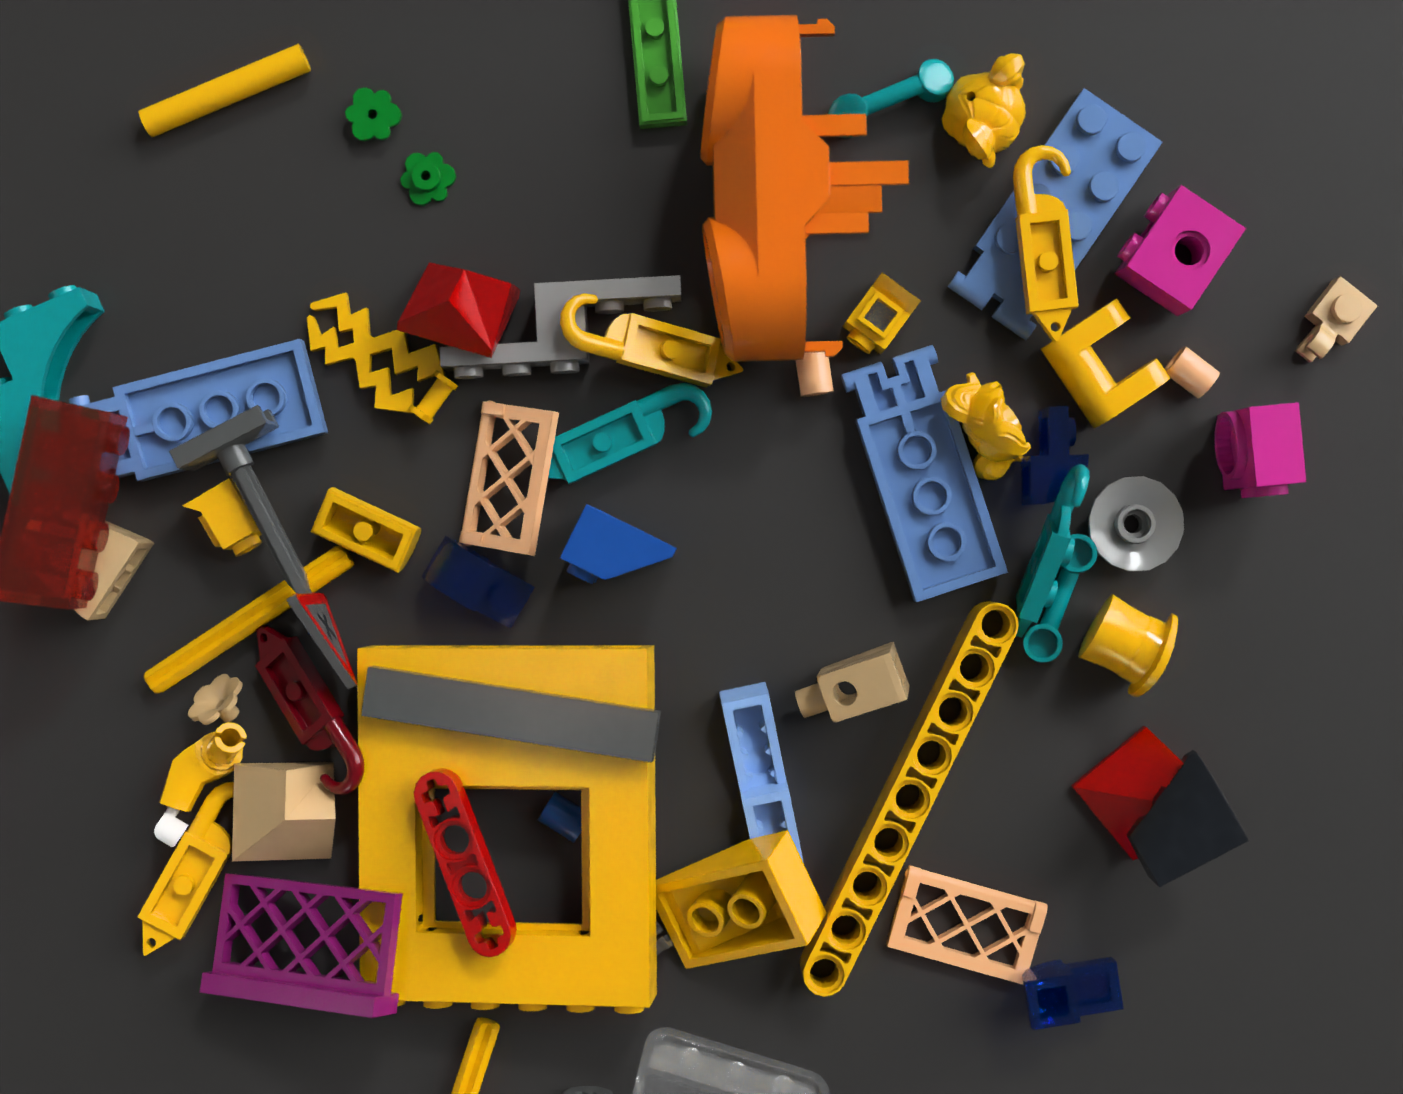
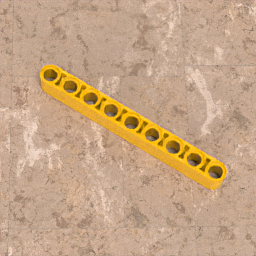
M991 601L981 602L975 605L969 612L824 907L827 914L801 954L800 966L807 988L815 995L823 997L832 996L845 985L1012 645L1019 627L1018 617L1005 604ZM996 610L1000 613L1003 620L1002 629L998 634L988 637L982 630V619L986 613ZM969 654H977L982 662L981 672L973 679L963 678L960 671L962 660ZM947 698H958L961 704L959 716L950 722L942 721L939 717L941 703ZM927 741L938 742L940 754L937 760L926 765L919 763L917 753L920 746ZM912 784L919 788V797L915 804L910 807H901L896 804V795L901 787ZM886 828L898 831L897 843L892 848L882 850L875 847L874 841L879 831ZM863 872H872L877 875L875 887L868 892H859L853 888L855 878ZM848 915L856 919L855 928L846 935H839L831 930L834 921L840 916ZM818 960H831L836 965L834 971L829 976L820 978L810 973L811 967Z

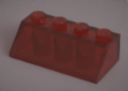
M31 395L0 539V601L70 610L87 608L88 601L94 598L99 582L98 573L94 572L98 552L104 550L109 537V526L105 523L109 504L115 501L119 490V477L115 475L119 455L125 453L130 439V430L126 426L127 416Z

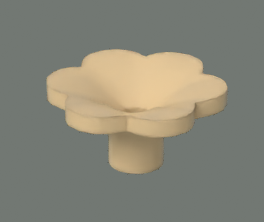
M228 674L217 676L210 685H205L196 692L193 698L194 704L190 707L188 716L193 721H200L204 725L213 723L219 717L225 723L233 721L239 714V708L236 706L237 695L241 691L243 683L238 677L231 678Z

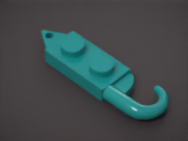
M687 383L673 384L555 437L548 478L567 480L568 484H572L655 446L662 440L665 432V420L662 410L681 401H690L698 408L699 419L696 425L688 432L690 437H696L704 432L710 423L712 416L711 402L705 392L695 385Z
M1083 464L1072 467L1063 480L1052 511L1047 515L1016 594V616L1018 617L1019 625L1016 636L1023 637L1032 622H1038L1043 607L1050 608L1052 606L1058 589V581L1055 578L1060 565L1066 567L1072 558L1075 539L1071 538L1069 531L1071 513L1074 507L1081 505L1090 476L1088 468Z

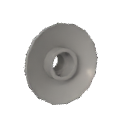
M1144 476L1123 477L1106 485L1094 499L1088 515L1089 537L1095 543L1097 553L1110 565L1126 571L1151 570L1165 563L1178 549L1184 533L1183 510L1175 494L1161 482ZM1129 515H1133L1138 520V528L1133 533H1129L1124 527V521Z

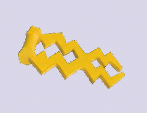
M346 292L310 304V308L314 311L337 309L339 332L344 333L353 330L354 343L339 347L336 327H332L321 334L316 318L309 315L307 317L310 351L316 352L325 349V365L327 366L355 359L359 388L376 387L374 408L415 414L428 424L432 423L433 417L452 390H456L458 387L457 384L446 377L445 371L440 365V354L436 344L410 353L407 333L394 330L377 337H372L369 309L366 307L351 314L349 297ZM392 350L394 372L396 375L418 368V382L434 376L437 379L416 407L414 406L413 388L392 395L390 368L387 367L372 372V355Z

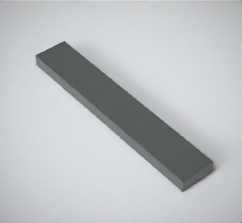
M369 666L367 669L361 716L652 763L655 758L661 711L399 669Z

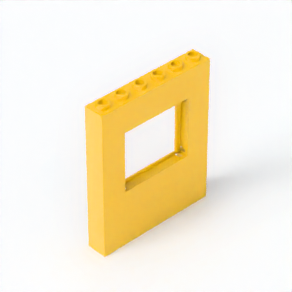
M372 645L357 648L358 746L364 758V774L361 783L358 785L359 888L403 893L391 992L399 993L398 1006L404 1005L406 1001H423V1006L426 1008L441 1009L452 1006L453 1002L471 1003L472 1009L491 1010L498 1008L500 1004H518V1009L522 1011H541L546 1009L548 1005H566V1010L574 1013L591 1012L595 1010V1006L614 1007V1011L620 1014H636L644 1011V1008H650L657 995L655 758L651 763L361 716L369 666L386 667L655 710L654 645ZM444 768L456 773L465 789L581 790L582 924L516 922L517 932L512 944L498 956L485 957L472 949L461 921H436L435 853L414 798L415 785L420 777L432 770ZM433 779L435 787L428 791L430 798L435 799V789H449L448 786H438L435 779ZM373 901L359 913L372 933L383 925L385 903ZM423 913V922L418 921L419 915ZM487 922V926L481 933L484 938L492 937L497 944V938L503 933V929L501 926L492 927L490 922ZM429 928H436L433 931H429ZM581 931H589L588 934L581 935ZM359 934V945H361L364 940ZM369 949L360 957V974L365 981L376 982L378 961Z

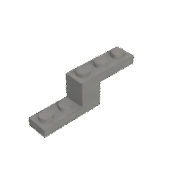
M680 275L534 283L537 342L498 344L492 358L452 346L440 347V365L448 372L454 371L455 379L482 378L483 370L502 369V376L531 375V367L550 366L552 374L579 372L580 364H590V355L572 346L563 336L560 327V314L569 299L583 293L594 294L598 297L596 304L580 306L575 314L577 326L582 331L588 332L587 307H595V313L597 314L624 312V305L643 304L644 311L671 310L673 302H682Z

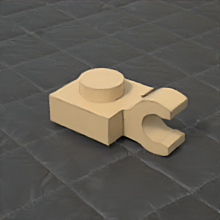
M1341 276L1333 279L1304 316L1315 326L1299 344L1295 352L1309 363L1313 362L1316 357L1322 359L1332 348L1335 341L1341 346L1350 343L1378 305Z

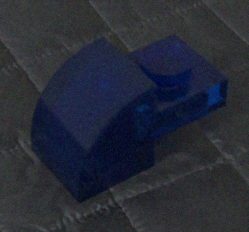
M1050 406L1038 410L1039 455L1027 456L1022 459V505H1040L1055 502L1063 480L1070 469L1079 464L1088 467L1089 454L1069 455V446H1074L1076 442V423L1073 417L1069 418L1068 406Z
M448 536L444 537L422 575V578L446 596L510 629L535 588L531 583L494 564L485 556Z
M1112 957L1064 964L1060 959L1033 966L1022 975L1029 1024L1032 1030L1081 1023L1080 1016L1124 1009L1117 962Z

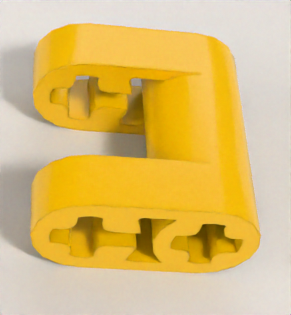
M1117 298L1061 334L1058 341H1051L1041 348V351L1093 429L1114 418L1170 379L1159 360L1155 358L1115 383L1091 347L1093 343L1130 319Z

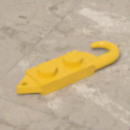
M1039 145L1026 150L1020 155L1014 165L1013 185L1017 212L1015 221L1026 315L1032 314L1052 342H1056L1063 332L1071 311L1079 307L1068 209L1065 208L1064 203L1058 198L1047 194H1034L1032 169L1041 160L1053 161L1065 177L1070 175L1071 169L1067 158L1061 151L1052 146ZM1051 324L1057 325V332L1052 331Z
M583 293L573 296L565 303L560 314V327L563 336L572 346L587 353L616 360V363L702 387L712 385L714 380L743 372V368L738 362H733L724 354L723 348L720 345V338L638 314H622L614 319L606 329L604 337L582 331L575 322V314L580 306L597 303L598 297L594 294ZM727 364L731 366V371L727 369Z
M225 782L216 786L206 796L189 829L183 834L137 918L142 920L144 956L174 938L181 940L185 937L232 853L231 837L215 820L225 802L233 798L234 782ZM150 938L156 941V945L150 943Z

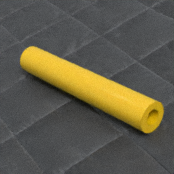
M298 43L138 111L139 117L147 133L153 138L311 71V67L303 49Z

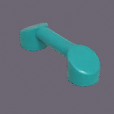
M928 59L922 63L916 75L864 97L850 93L841 95L834 100L827 115L866 114L867 118L868 115L916 95L927 102H939L945 99L952 89L954 75L951 68L943 61ZM837 136V137L842 138V139H849V138H852V137H854V136Z
M1071 535V538L1075 539L1074 552L1066 567L1060 565L1061 570L1056 580L1058 581V589L1055 600L1050 608L1045 609L1040 624L1031 627L1024 636V650L1036 662H1050L1058 657L1062 650L1063 640L1058 629L1079 574L1089 570L1097 559V547L1093 540L1086 535Z

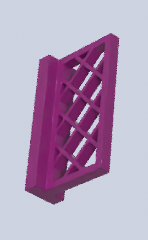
M225 873L213 969L210 972H202L200 993L367 1018L396 1014L399 993L391 992L403 893ZM240 885L250 886L260 901L246 916L238 905ZM265 888L275 889V890H273V891L269 894ZM287 891H292L302 909L290 920L286 921L275 902ZM307 893L317 895L311 900ZM329 896H334L345 914L329 927L317 907ZM350 899H358L360 901L353 905ZM373 901L385 903L383 925L374 933H372L359 914ZM266 911L278 930L262 943L251 924ZM308 916L321 936L305 949L293 932V929ZM349 922H352L364 942L351 954L347 955L335 935ZM242 933L254 952L242 963L230 962L233 940ZM284 938L296 958L284 969H280L269 954V951ZM327 944L339 964L327 975H322L311 957ZM369 949L378 961L376 982L365 981L353 964ZM260 961L263 966H258L254 964ZM302 966L305 972L296 970ZM343 972H345L348 978H343L339 976Z

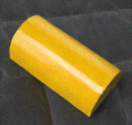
M331 487L326 493L311 533L399 573L409 561L417 545L421 527L335 487Z

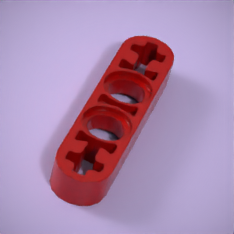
M448 769L432 770L420 777L414 789L415 803L470 946L481 956H498L512 944L516 937L517 928L514 916L461 779L456 773ZM433 779H435L438 786L447 785L450 793L443 797L447 812L456 807L459 811V815H453L441 823H438L436 816L445 812L442 801L439 798L431 799L428 793L429 790L435 787ZM457 825L466 830L469 844L465 851L456 852L448 848L444 839L448 826ZM476 872L484 877L487 890L482 898H472L463 890L462 880L466 873ZM490 901H493L495 907L486 912L488 920L492 927L501 926L503 929V933L497 938V944L492 937L484 938L481 933L487 926L484 912H480L477 916H474L472 910L480 909Z

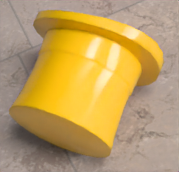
M1111 594L1091 623L1081 644L1078 657L1118 674L1121 678L1130 682L1128 694L1133 697L1142 696L1155 685L1169 662L1177 634L1178 616L1170 614L1166 622L1140 612L1114 594Z

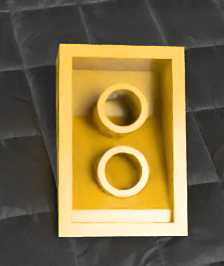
M788 830L745 840L656 880V910L686 969L807 946L827 914Z

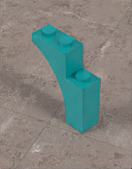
M75 285L64 286L48 294V301L34 307L28 304L12 308L4 313L5 319L0 321V351L12 378H0V473L15 507L36 508L78 489L66 460L60 436L59 398L61 384L67 364L81 337L105 311L97 294L81 287L77 288Z

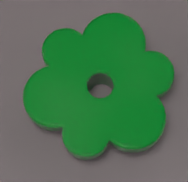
M364 87L354 93V105H350L346 109L345 116L349 122L353 123L352 133L358 140L369 141L374 136L378 140H386L391 134L390 128L397 126L401 122V110L397 105L391 103L392 98L388 91L378 90L374 93L371 89ZM373 113H377L376 118H370Z
M431 152L427 157L421 153H413L406 159L405 167L408 172L402 174L400 182L405 189L410 190L411 200L419 206L429 204L432 199L437 202L444 201L448 196L447 188L451 187L456 181L455 170L452 166L443 164V157L438 152ZM426 174H430V178L428 180H423V177Z

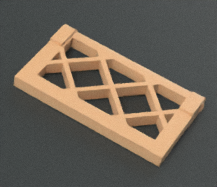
M491 400L487 402L482 401L481 419L459 543H463L464 546L475 545L535 556L559 417L558 412L500 404ZM495 419H504L510 430L492 444ZM531 423L539 424L535 450H532L522 433ZM513 438H516L526 457L508 471L497 452ZM491 458L502 477L484 491L488 460ZM532 464L528 494L525 498L514 478ZM507 485L518 505L500 518L489 499ZM481 506L484 507L494 524L484 533L476 532ZM524 512L520 539L512 538L505 526Z
M909 865L905 871L900 897L887 938V947L1025 985L1047 914V903L1026 899ZM920 883L946 891V894L922 907L916 899ZM961 894L990 902L992 906L966 920L955 897ZM951 900L962 923L937 936L925 914ZM913 905H915L917 910L912 912ZM1008 907L1028 913L1025 926L1012 932L1000 910ZM996 913L1008 935L982 948L971 926ZM921 916L933 939L923 941L905 936L908 923ZM967 929L979 951L970 954L944 947L941 943ZM1012 942L1017 950L1013 966L988 959L987 957Z

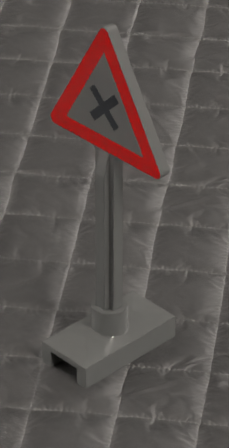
M256 405L169 450L178 469L192 472L219 459L226 475L232 476L284 579L296 593L287 598L290 607L346 688L349 690L357 686L355 675L328 600L324 593H313L310 590L307 573L251 467L254 461L245 445L279 428L271 410L262 411L261 407Z

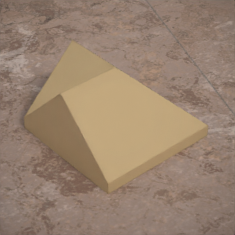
M333 762L234 763L232 862L331 859L336 820L335 794L325 788L320 781V777L322 774H328L334 780Z

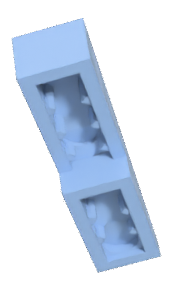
M766 682L719 691L749 837L752 839L788 830L803 861Z

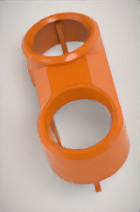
M797 15L726 16L716 26L700 159L707 166H713L714 217H708L702 224V234L721 344L724 354L733 362L803 360L804 353L825 352V357H835L843 348V341L806 342L807 285L805 240L811 234L869 233V213H882V185H909L908 161L829 162V146L820 137L866 136V114L802 115L800 37L835 36V26L828 19H817V24H799Z

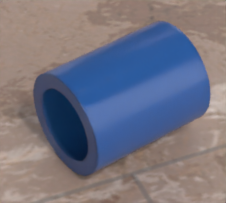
M554 792L537 820L574 843L581 833V807L559 793Z

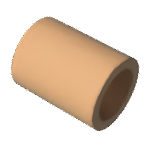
M1186 346L1182 347L1165 367L1169 377L1197 399L1202 397L1212 387L1220 375L1219 371Z
M825 352L804 353L803 360H795L801 397L834 392L829 357H825Z

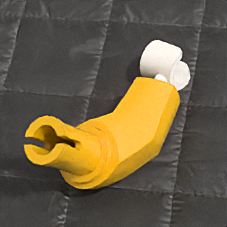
M229 722L220 725L215 732L206 734L172 760L159 800L160 804L168 807L154 829V834L158 840L170 847H174L189 826L176 818L179 811L191 812L205 784L227 776L234 771V763L241 762L243 747L245 746L243 741L246 740L247 735L240 725Z

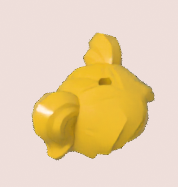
M1010 53L998 57L990 72L961 77L946 97V109L941 118L944 129L957 140L958 144L966 147L971 156L976 157L978 160L982 159L983 165L988 168H992L995 165V153L1007 149L1013 143L1025 119V103L1019 91L1023 86L1022 72L1025 65L1021 54Z
M971 372L966 374L967 383L956 384L946 390L940 399L942 409L950 417L963 423L962 428L968 435L972 446L978 452V455L973 460L976 476L985 480H997L1004 476L1012 462H1022L1023 455L1031 449L1029 442L1026 443L1018 418L1010 407L1005 404L1001 384L995 381L981 385L976 374Z

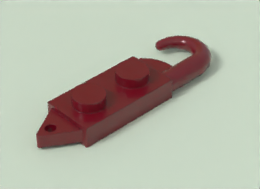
M262 625L256 629L260 661L255 667L301 744L307 745L311 750L316 751L335 746L344 760L347 768L345 779L342 782H337L328 774H322L320 781L325 788L334 794L341 795L354 791L362 781L364 758L361 749L342 720V717L345 716L298 637H287L267 625Z

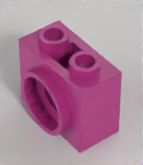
M1180 185L1168 195L1161 192L1149 206L1144 215L1149 220V223L1141 235L1134 232L1125 242L1117 255L1123 262L1115 272L1116 276L1176 316L1193 309L1246 230L1244 226L1183 185ZM1176 244H1183L1190 250L1192 255L1190 265L1182 264L1175 255Z
M1299 402L1247 407L1235 411L1222 412L1217 415L1214 439L1215 453L1223 477L1224 490L1240 489L1241 498L1289 494L1288 484L1306 482Z

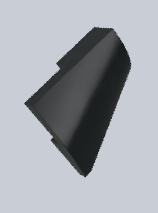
M1194 750L1183 756L1181 760L1185 763L1166 788L1161 786L1152 799L1150 811L1146 815L1139 817L1126 834L1147 876L1159 887L1249 841L1210 771L1199 754Z

